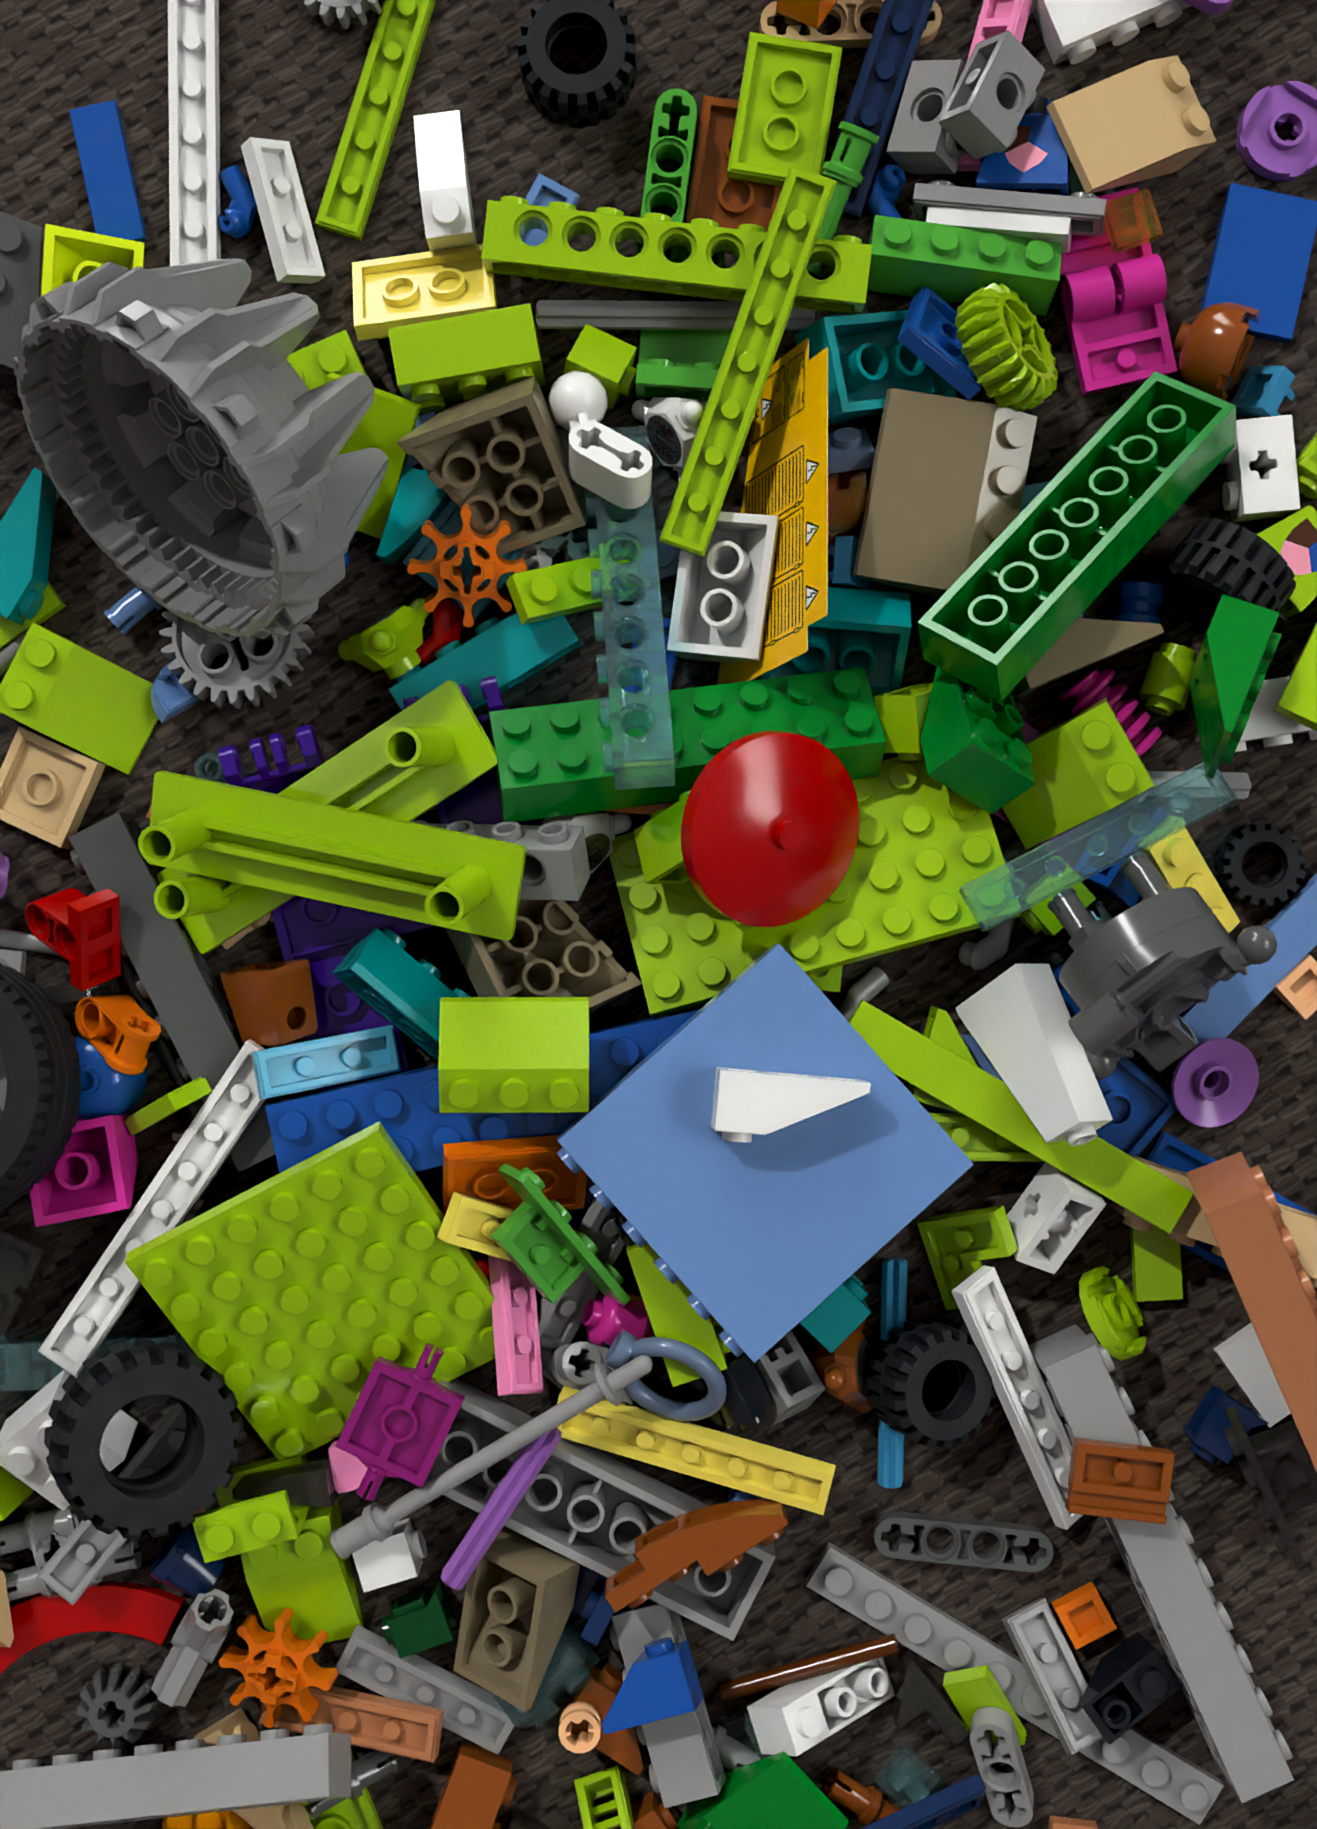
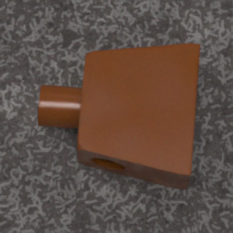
M309 959L262 961L220 973L239 1034L244 1044L247 1040L251 1039L259 1045H268V1048L294 1044L297 1039L316 1033L318 1023Z

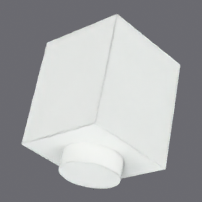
M410 1518L395 1522L392 1536L382 1542L374 1540L352 1553L363 1592L418 1577L423 1563L422 1559L427 1557V1548L421 1530L413 1531Z

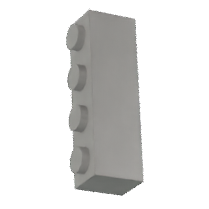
M647 1599L635 1608H629L628 1605L612 1615V1622L609 1625L611 1642L616 1651H621L625 1669L622 1672L623 1682L632 1664L645 1651L644 1646L646 1644L666 1637H671L673 1644L687 1640L680 1614L650 1599ZM704 1698L693 1712L636 1726L639 1741L643 1746L647 1745L652 1763L649 1765L651 1786L656 1794H661L664 1808L719 1794L727 1779Z

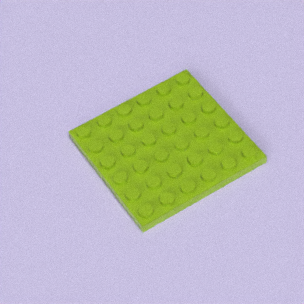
M380 1121L128 1252L125 1261L128 1268L195 1354L216 1370L225 1380V1385L233 1391L238 1402L237 1408L278 1460L297 1455L303 1456L340 1437L378 1356L402 1367L415 1369L425 1344H432L434 1348L428 1358V1364L437 1347L444 1351L432 1376L438 1383H440L441 1379L449 1382L495 1359L491 1306L494 1297L490 1288V1282L467 1248L449 1244L437 1238L445 1216Z

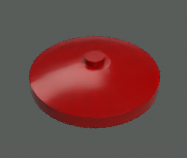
M762 731L744 736L726 746L712 758L698 776L688 796L681 824L683 861L687 874L698 894L708 905L722 915L740 923L756 927H776L789 924L813 912L838 887L850 866L855 852L859 833V806L853 782L844 765L832 751L820 742L799 734L785 731Z

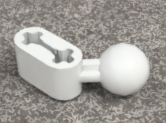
M572 371L560 376L551 386L548 395V408L556 424L570 431L569 474L572 480L624 509H635L643 506L651 496L652 456L650 452L640 444L600 423L607 410L608 398L606 390L599 379L589 373Z

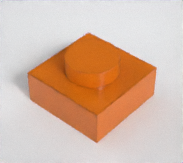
M1092 1581L1051 1602L1076 1650L1117 1629Z

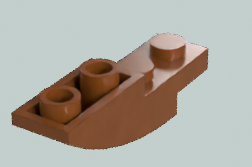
M773 1500L731 1501L690 1511L653 1527L636 1537L635 1555L638 1559L606 1579L605 1598L616 1613L627 1605L629 1608L641 1605L653 1594V1588L667 1579L670 1582L681 1579L691 1571L694 1566L693 1562L696 1560L707 1576L718 1569L720 1572L732 1569L744 1558V1552L758 1543L761 1546H766L783 1534V1527L789 1524L785 1506L783 1503Z

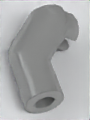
M1015 918L991 924L987 936L977 943L965 941L958 953L960 962L965 966H971L973 970H983L1004 957L1008 951Z
M874 966L849 988L838 1009L847 1021L850 1020L861 999L868 1003L890 983L887 975L880 968Z

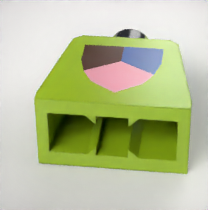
M1310 505L1256 534L1269 543L1286 560L1287 565L1294 573L1295 577L1293 579L1296 582V588L1280 610L1286 618L1303 611L1317 596V511Z

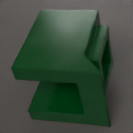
M441 1576L432 1592L429 1593L426 1587L398 1597L392 1606L390 1614L382 1617L385 1639L389 1645L395 1644L400 1659L453 1641L454 1635L451 1628L457 1626V1621Z

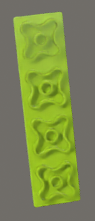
M448 680L278 794L411 822L495 768L498 759L495 748L457 683ZM166 868L157 875L160 885L154 893V904L157 911L163 917L168 919L180 918L199 953L204 954L212 951L291 900L295 895Z
M163 770L154 774L150 826L141 832L138 839L139 851L143 858L151 865L504 941H510L515 934L527 851L526 847L520 844Z

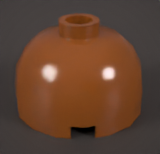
M1224 302L1210 305L1200 311L1192 324L1184 322L1178 331L1173 346L1174 351L1180 352L1178 367L1182 380L1191 387L1226 401L1228 396L1222 388L1230 374L1236 383L1255 337L1247 334L1250 326L1249 321L1259 324L1261 310L1243 304Z

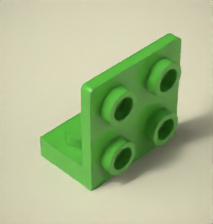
M641 330L639 363L636 370V398L674 397L702 399L708 402L732 331Z

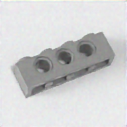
M425 820L411 821L524 845L527 851L520 899L579 901L590 878L583 826H566L561 822H550L544 825H520L514 821H505L495 825L473 824L471 821L466 820L456 821L451 824L428 823Z

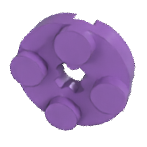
M1286 81L1283 85H1275L1269 88V85L1261 89L1249 101L1238 120L1236 139L1238 153L1243 157L1249 168L1258 175L1270 180L1292 182L1311 172L1317 166V89L1299 81ZM1285 122L1291 123L1293 125L1291 134L1296 139L1294 141L1280 139L1277 136L1275 125L1281 127Z

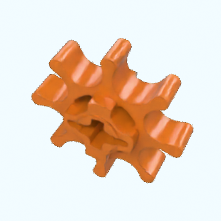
M464 504L460 508L462 527L455 534H442L436 529L432 521L426 520L423 522L421 531L425 536L434 541L437 552L429 560L423 561L411 558L408 561L407 572L412 575L421 572L429 573L437 580V590L425 598L424 609L427 612H433L437 604L445 598L457 599L464 606L465 610L463 625L470 628L474 625L472 606L481 598H492L504 612L511 610L512 600L499 590L497 582L505 573L527 571V563L524 558L506 560L497 552L498 542L511 532L509 521L502 520L497 529L491 534H479L474 531L470 524L472 508L470 505ZM454 545L456 546L450 553H446L449 548ZM479 546L483 547L488 553H485ZM464 547H469L472 564L476 566L473 567L470 585L465 584L463 569L459 567L462 563V557H464ZM489 579L485 584H483L482 586H480V584H481L484 580Z
M285 1608L274 1622L275 1632L264 1630L259 1625L256 1616L249 1614L237 1628V1634L246 1641L249 1650L231 1645L219 1659L220 1667L237 1669L245 1678V1682L241 1683L230 1697V1703L238 1706L246 1697L259 1698L260 1702L264 1703L267 1709L264 1726L267 1728L274 1727L282 1715V1704L293 1706L298 1710L302 1721L309 1722L320 1707V1702L310 1693L309 1686L328 1691L339 1674L336 1668L319 1666L312 1657V1654L318 1652L328 1638L327 1632L319 1630L311 1639L297 1637L291 1629V1620L294 1615V1611L291 1608Z

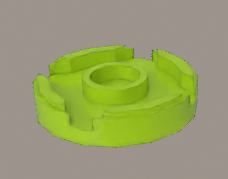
M1104 1266L1096 1267L1083 1273L1079 1280V1296L1083 1312L1091 1330L1103 1348L1107 1349L1112 1357L1120 1361L1142 1354L1146 1345V1337L1142 1336L1139 1338L1138 1328L1143 1326V1317L1134 1296L1125 1282L1117 1275L1111 1278L1108 1276L1110 1269Z

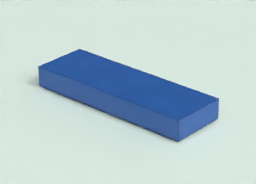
M115 100L70 109L69 112L96 234L142 243L148 242L118 104Z

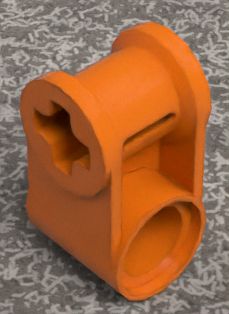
M122 994L84 997L76 1006L75 1023L77 1030L104 1057V1060L111 1068L128 1075H137L145 1071L147 1067V1058L145 1056L151 1042L159 1038L161 1027L158 1022L146 1014L132 996Z

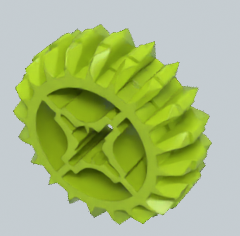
M993 283L986 288L982 287L975 291L957 307L955 325L958 330L956 331V337L962 344L961 353L966 356L969 363L968 368L974 372L977 377V383L982 384L988 397H994L996 404L1001 408L1008 407L1014 409V411L1023 412L1028 408L1031 410L1044 402V399L1052 395V392L1057 389L1058 371L1055 368L1056 359L1050 350L1052 345L1047 341L1044 335L1045 330L1040 327L1036 315L1030 312L1027 302L1020 300L1017 292L1010 290L1004 284L997 285Z

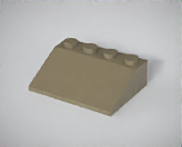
M896 388L887 389L852 576L940 598L1020 514L1038 417L1021 411H1014V409L1008 407L1001 408L998 404Z

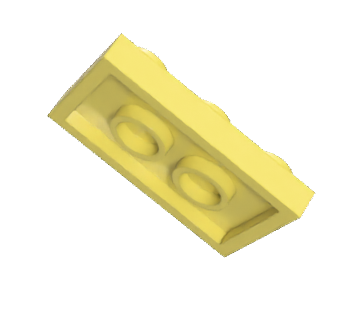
M483 244L352 262L353 317L358 341L389 337L388 328L497 309L495 275L485 271L481 260Z

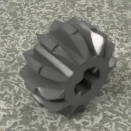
M122 1661L115 1663L110 1671L103 1666L95 1672L92 1677L93 1681H87L82 1687L80 1697L83 1700L77 1706L75 1715L87 1718L82 1724L81 1733L94 1730L97 1733L95 1737L96 1745L103 1743L106 1738H110L114 1749L121 1747L125 1739L134 1744V1742L141 1738L143 1730L149 1729L156 1718L153 1710L159 1704V1700L156 1694L149 1692L154 1683V1678H148L142 1682L137 1679L141 1671L140 1665L134 1667L128 1675L125 1674L126 1670Z

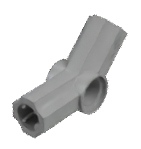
M215 1588L209 1593H198L193 1604L190 1605L170 1642L173 1644V1647L165 1658L151 1687L159 1701L171 1707H186L207 1665H212L232 1627L230 1622L234 1611L229 1604V1595Z

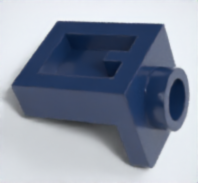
M583 1566L578 1575L574 1605L571 1611L586 1620L580 1637L597 1646L614 1610L605 1598L607 1577Z

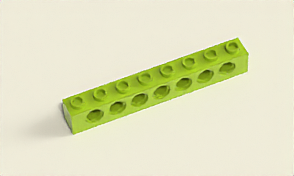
M503 196L500 198V201H487L481 260L487 273L743 302L767 229L756 224H742L738 226V229L719 227L718 222L705 218L692 219L690 223L673 222L671 217L661 213H645L643 218L624 216L623 211L611 207H599L595 212L576 210V206L560 201L550 202L548 207L529 205V201L521 197ZM531 229H541L547 233L545 241L537 246H529L522 239L526 232ZM580 234L589 235L595 240L594 245L584 252L576 251L570 247L571 240ZM838 235L833 237V240L817 238L807 267L814 262H823L829 266L832 275L827 279L818 280L813 278L806 268L793 308L845 315L862 314L866 303L872 245L861 244L862 240L860 238L850 235ZM626 240H635L643 247L641 252L634 257H624L617 251L618 246ZM680 245L689 251L690 256L681 263H674L669 261L664 253L671 246ZM729 251L735 255L738 262L733 267L724 269L716 266L712 261V257L717 252Z

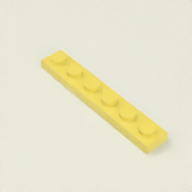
M563 1386L557 1404L580 1390ZM606 1398L557 1427L562 1432L561 1438L820 1515H824L836 1467L834 1464L704 1426L668 1419L625 1403L615 1406Z

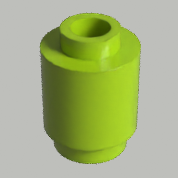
M1162 643L1159 652L1152 654L1138 695L1142 700L1146 701L1145 708L1147 710L1170 716L1173 710L1184 709L1190 693L1189 681L1198 655L1194 650L1175 643Z

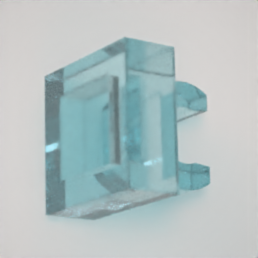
M905 1742L875 1775L876 1783L904 1808L928 1797L930 1791L941 1779L939 1771Z

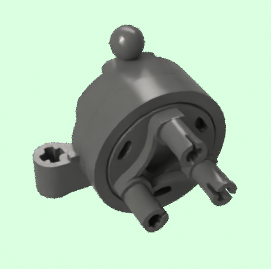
M1143 851L1133 853L1120 864V869L1139 893L1142 900L1115 918H1112L1102 901L1093 903L1092 906L1095 910H1092L1090 906L1085 907L1073 888L1059 892L1052 898L1053 901L1048 903V908L1055 914L1071 937L1068 943L1074 952L1063 965L1059 974V982L1080 1011L1069 1019L1068 1023L1075 1037L1084 1047L1088 1062L1097 1080L1109 1077L1116 1069V1063L1121 1057H1134L1133 1049L1143 1055L1148 1063L1157 1071L1161 1072L1199 1045L1196 1035L1179 1014L1195 1003H1206L1209 996L1208 990L1219 981H1228L1239 972L1242 975H1247V966L1270 961L1276 953L1277 941L1273 932L1261 925L1243 929L1236 943L1196 889L1191 887L1173 889Z

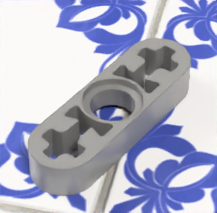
M980 1708L972 1715L970 1743L981 1780L986 1787L985 1793L991 1813L999 1823L1005 1826H1025L1033 1818L1034 1792L1013 1719L1000 1708ZM990 1730H993L995 1736L999 1737L997 1743H992ZM997 1762L1006 1763L1012 1766L1014 1770L1011 1772H999L990 1765ZM1006 1792H1012L1014 1804H1011V1800L1006 1797Z

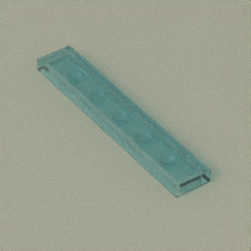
M1203 762L962 885L959 893L982 932H985L1059 892L1113 866L1133 853L1142 851L1231 805L1237 798L1218 769L1213 779L1206 777Z

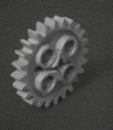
M170 611L162 612V616L172 624V627L159 630V635L166 641L171 642L161 649V653L167 659L173 660L167 668L175 676H181L178 682L187 691L194 688L193 694L201 701H204L210 695L211 701L220 708L225 703L227 697L230 704L236 709L241 708L243 698L246 696L255 706H259L260 693L266 691L273 699L277 698L274 685L280 682L287 687H291L292 682L287 676L288 671H304V668L296 660L297 655H311L312 652L301 641L302 639L314 636L310 626L303 624L312 618L311 615L286 636L270 634L265 639L238 636L249 663L248 670L242 671V653L234 641L221 638L217 633L202 629L191 621L187 622ZM270 640L274 641L269 653L263 656H256V650L261 643ZM228 653V660L225 665L219 669H212L213 660L220 654Z

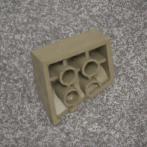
M535 375L448 407L400 438L397 442L408 456L412 455L428 472L427 477L438 489L442 488L459 508L464 504L471 506L470 524L479 534H491L497 529L502 520L509 521L511 532L503 537L496 547L499 555L586 525L587 501L580 485L572 480L569 474V457Z
M519 899L515 934L510 941L445 928L478 997H589V1013L642 985V982L632 972L628 974L611 956L613 951L602 940L598 942L578 921L579 915L562 900Z

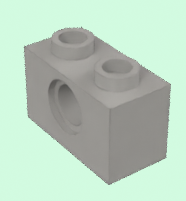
M1009 30L976 44L938 123L975 160L995 152L1001 153L1005 151L1016 139L1018 134L1017 127L1026 109L1030 107L1037 96L1036 88L1045 72L1044 67Z
M962 59L912 61L886 150L905 172L912 174H956L960 157L965 149L938 123V120L966 66Z

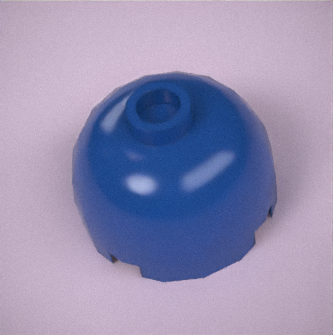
M81 1034L76 1036L74 1039L80 1059V1083L82 1084L77 1119L89 1120L109 1115H124L134 1109L145 1093L148 1079L147 1067L143 1073L137 1075H128L116 1071L106 1063L104 1057Z

